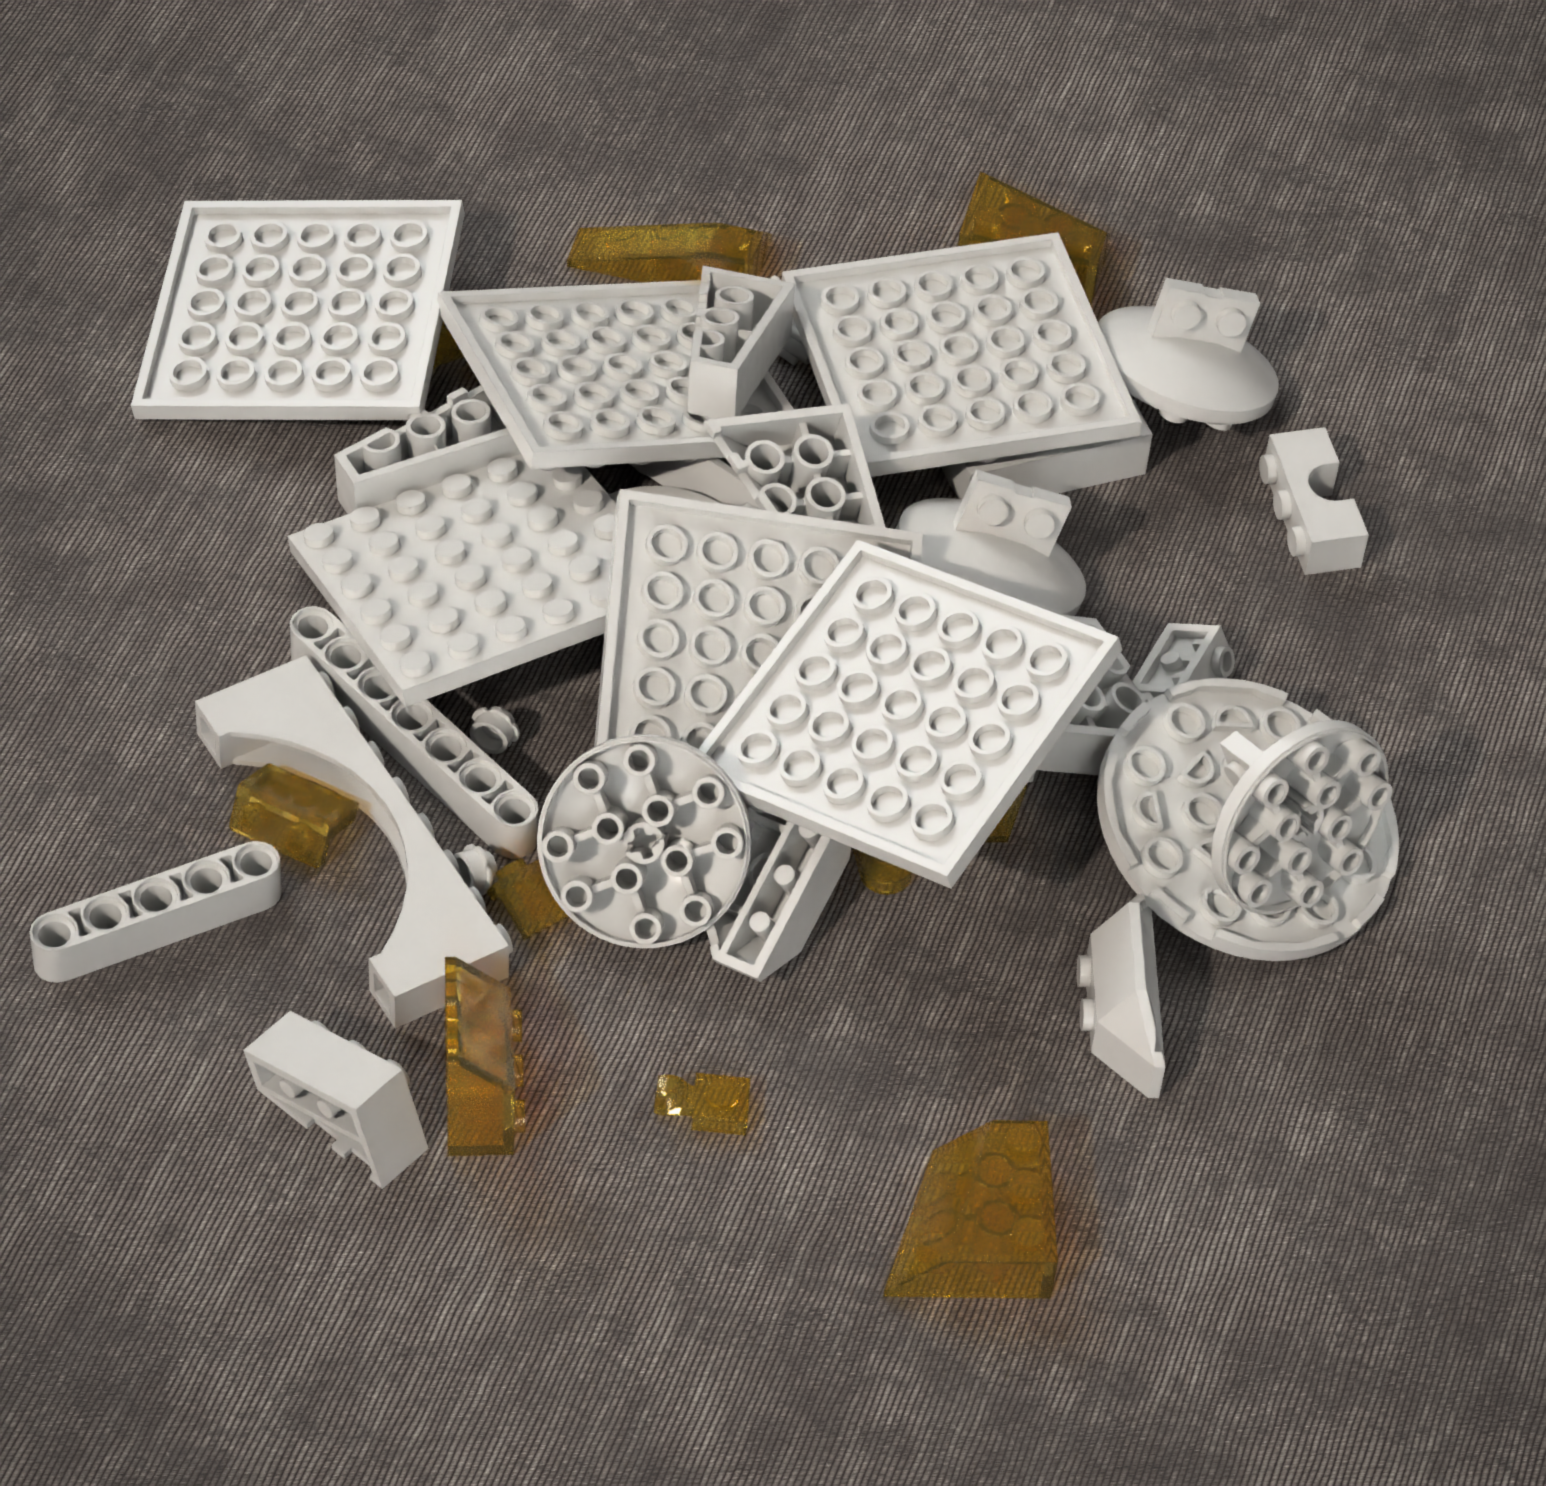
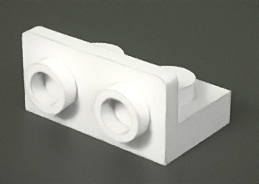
M1168 623L1132 682L1141 694L1150 692L1155 698L1164 694L1167 688L1180 683L1207 678H1227L1234 668V653L1227 643L1221 625Z

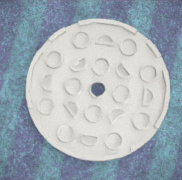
M1207 678L1188 681L1167 688L1164 694L1151 699L1147 703L1142 702L1133 710L1114 735L1103 757L1097 782L1098 815L1104 839L1119 871L1137 895L1142 894L1145 897L1146 905L1159 917L1183 934L1215 950L1253 960L1290 961L1325 953L1343 944L1353 937L1378 910L1385 900L1384 897L1388 891L1390 881L1396 873L1399 855V833L1391 798L1384 806L1378 826L1363 851L1364 858L1361 866L1353 874L1342 876L1334 885L1323 892L1322 897L1315 905L1309 908L1299 906L1276 914H1256L1241 908L1222 892L1212 870L1211 848L1216 824L1226 800L1235 787L1225 774L1224 767L1228 764L1220 743L1237 731L1265 752L1281 738L1303 726L1332 719L1318 709L1312 714L1299 705L1286 700L1288 693L1264 684L1229 678Z

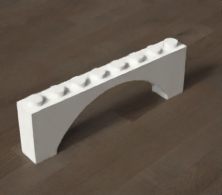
M307 655L195 701L197 734L220 769L232 764L262 767L314 781L337 792L358 806L387 836L398 855L404 872L406 892L402 910L393 933L382 952L369 958V991L395 1029L509 977V954L513 952V945L508 932L503 925H494L487 914L485 902L478 889L474 886L468 887L464 882L453 853L449 849L444 851L435 840L434 830L427 816L424 813L417 814L413 809L408 792L401 779L397 776L393 778L384 767V760L378 746L373 741L367 742L360 733L359 724L352 709L347 705L341 706L335 697V690L329 676L325 671L318 672Z

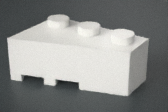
M289 1011L243 1050L257 1090L306 1129L314 1123L319 1125L336 1139L332 1144V1150L345 1159L351 1153H354L371 1168L370 1180L381 1189L386 1187L429 1149L408 1087L410 1084L409 1076L396 1061L392 1059L384 1060L367 1051L359 1042L355 1040L348 1041L330 1032L321 1022L316 1020L311 1022L292 1011Z

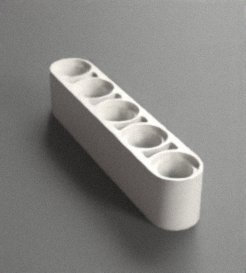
M247 842L47 912L36 918L31 924L29 931L35 972L40 978L48 982L59 983L68 981L267 910L274 906L281 897L279 853L272 845L266 842Z

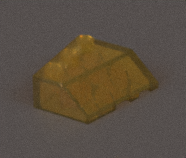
M980 171L959 233L958 246L1058 232L1091 305L1110 244L1111 234Z
M445 957L448 1156L514 1155V1133H525V1100H515V1087H524L523 1054H513V1042H522V1010H511L510 987L457 957Z
M992 1120L932 1151L888 1277L883 1297L1051 1299L1058 1256L1048 1121Z

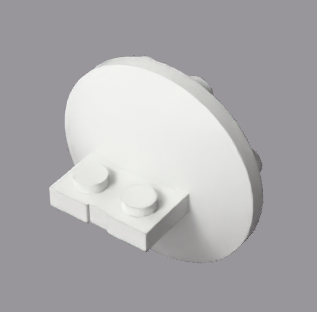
M1166 278L1155 307L1130 306L1119 308L1105 314L1098 322L1129 394L1159 409V414L1170 422L1184 423L1189 419L1206 423L1217 430L1227 431L1231 429L1232 424L1246 423L1261 418L1268 413L1274 403L1279 388L1276 372L1269 361L1246 341L1260 306L1256 293L1222 287L1215 289L1204 287L1199 283Z
M976 470L963 500L930 498L915 502L903 511L895 528L923 533L922 564L1059 615L1075 616L1084 600L1086 583L1083 574L1072 557L1056 543L1072 508L1070 497L1034 486L1032 488L1014 483V480Z
M1325 720L1303 726L1281 738L1265 752L1235 731L1220 743L1228 764L1224 767L1225 774L1235 787L1220 813L1213 836L1211 862L1215 880L1222 892L1241 908L1256 914H1276L1299 906L1303 908L1312 907L1320 900L1323 892L1334 885L1342 876H1349L1356 872L1363 862V851L1371 840L1382 816L1384 806L1392 795V786L1388 783V765L1384 752L1378 742L1368 733L1352 723L1340 720Z
M649 734L623 736L608 740L594 746L575 759L562 772L548 793L541 810L537 833V851L541 871L549 891L562 910L576 924L596 937L613 944L632 948H659L674 945L695 937L713 925L728 910L739 893L748 872L752 849L751 826L745 803L734 782L724 769L708 755L687 743L665 736Z

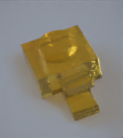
M696 1073L693 1086L688 1084L683 1078L675 1075H658L654 1113L661 1116H692L691 1130L746 1135L751 1078Z

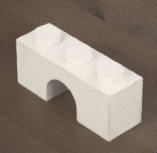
M1325 427L1270 434L1266 454L1261 455L1259 460L1261 479L1264 484L1270 485L1273 492L1275 515L1278 520L1284 521L1288 531L1287 542L1289 551L1293 557L1298 556L1305 575L1361 568L1369 536L1355 499L1333 501L1322 498L1323 496H1331L1333 494L1340 463Z

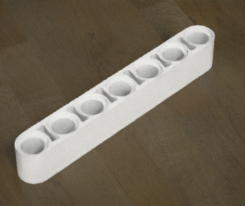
M311 606L302 608L292 615L290 620L291 660L293 661L307 655L318 672L325 671L333 684L335 697L342 707L347 705L352 709L359 727L496 853L505 858L519 859L530 855L535 850L537 845L539 809L537 801L526 789L427 699L405 707L346 626L325 608Z

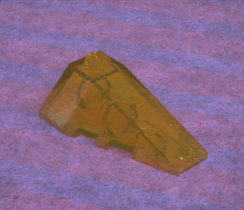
M719 222L579 228L567 259V267L644 283L701 280L703 265L759 276L771 243L772 234Z

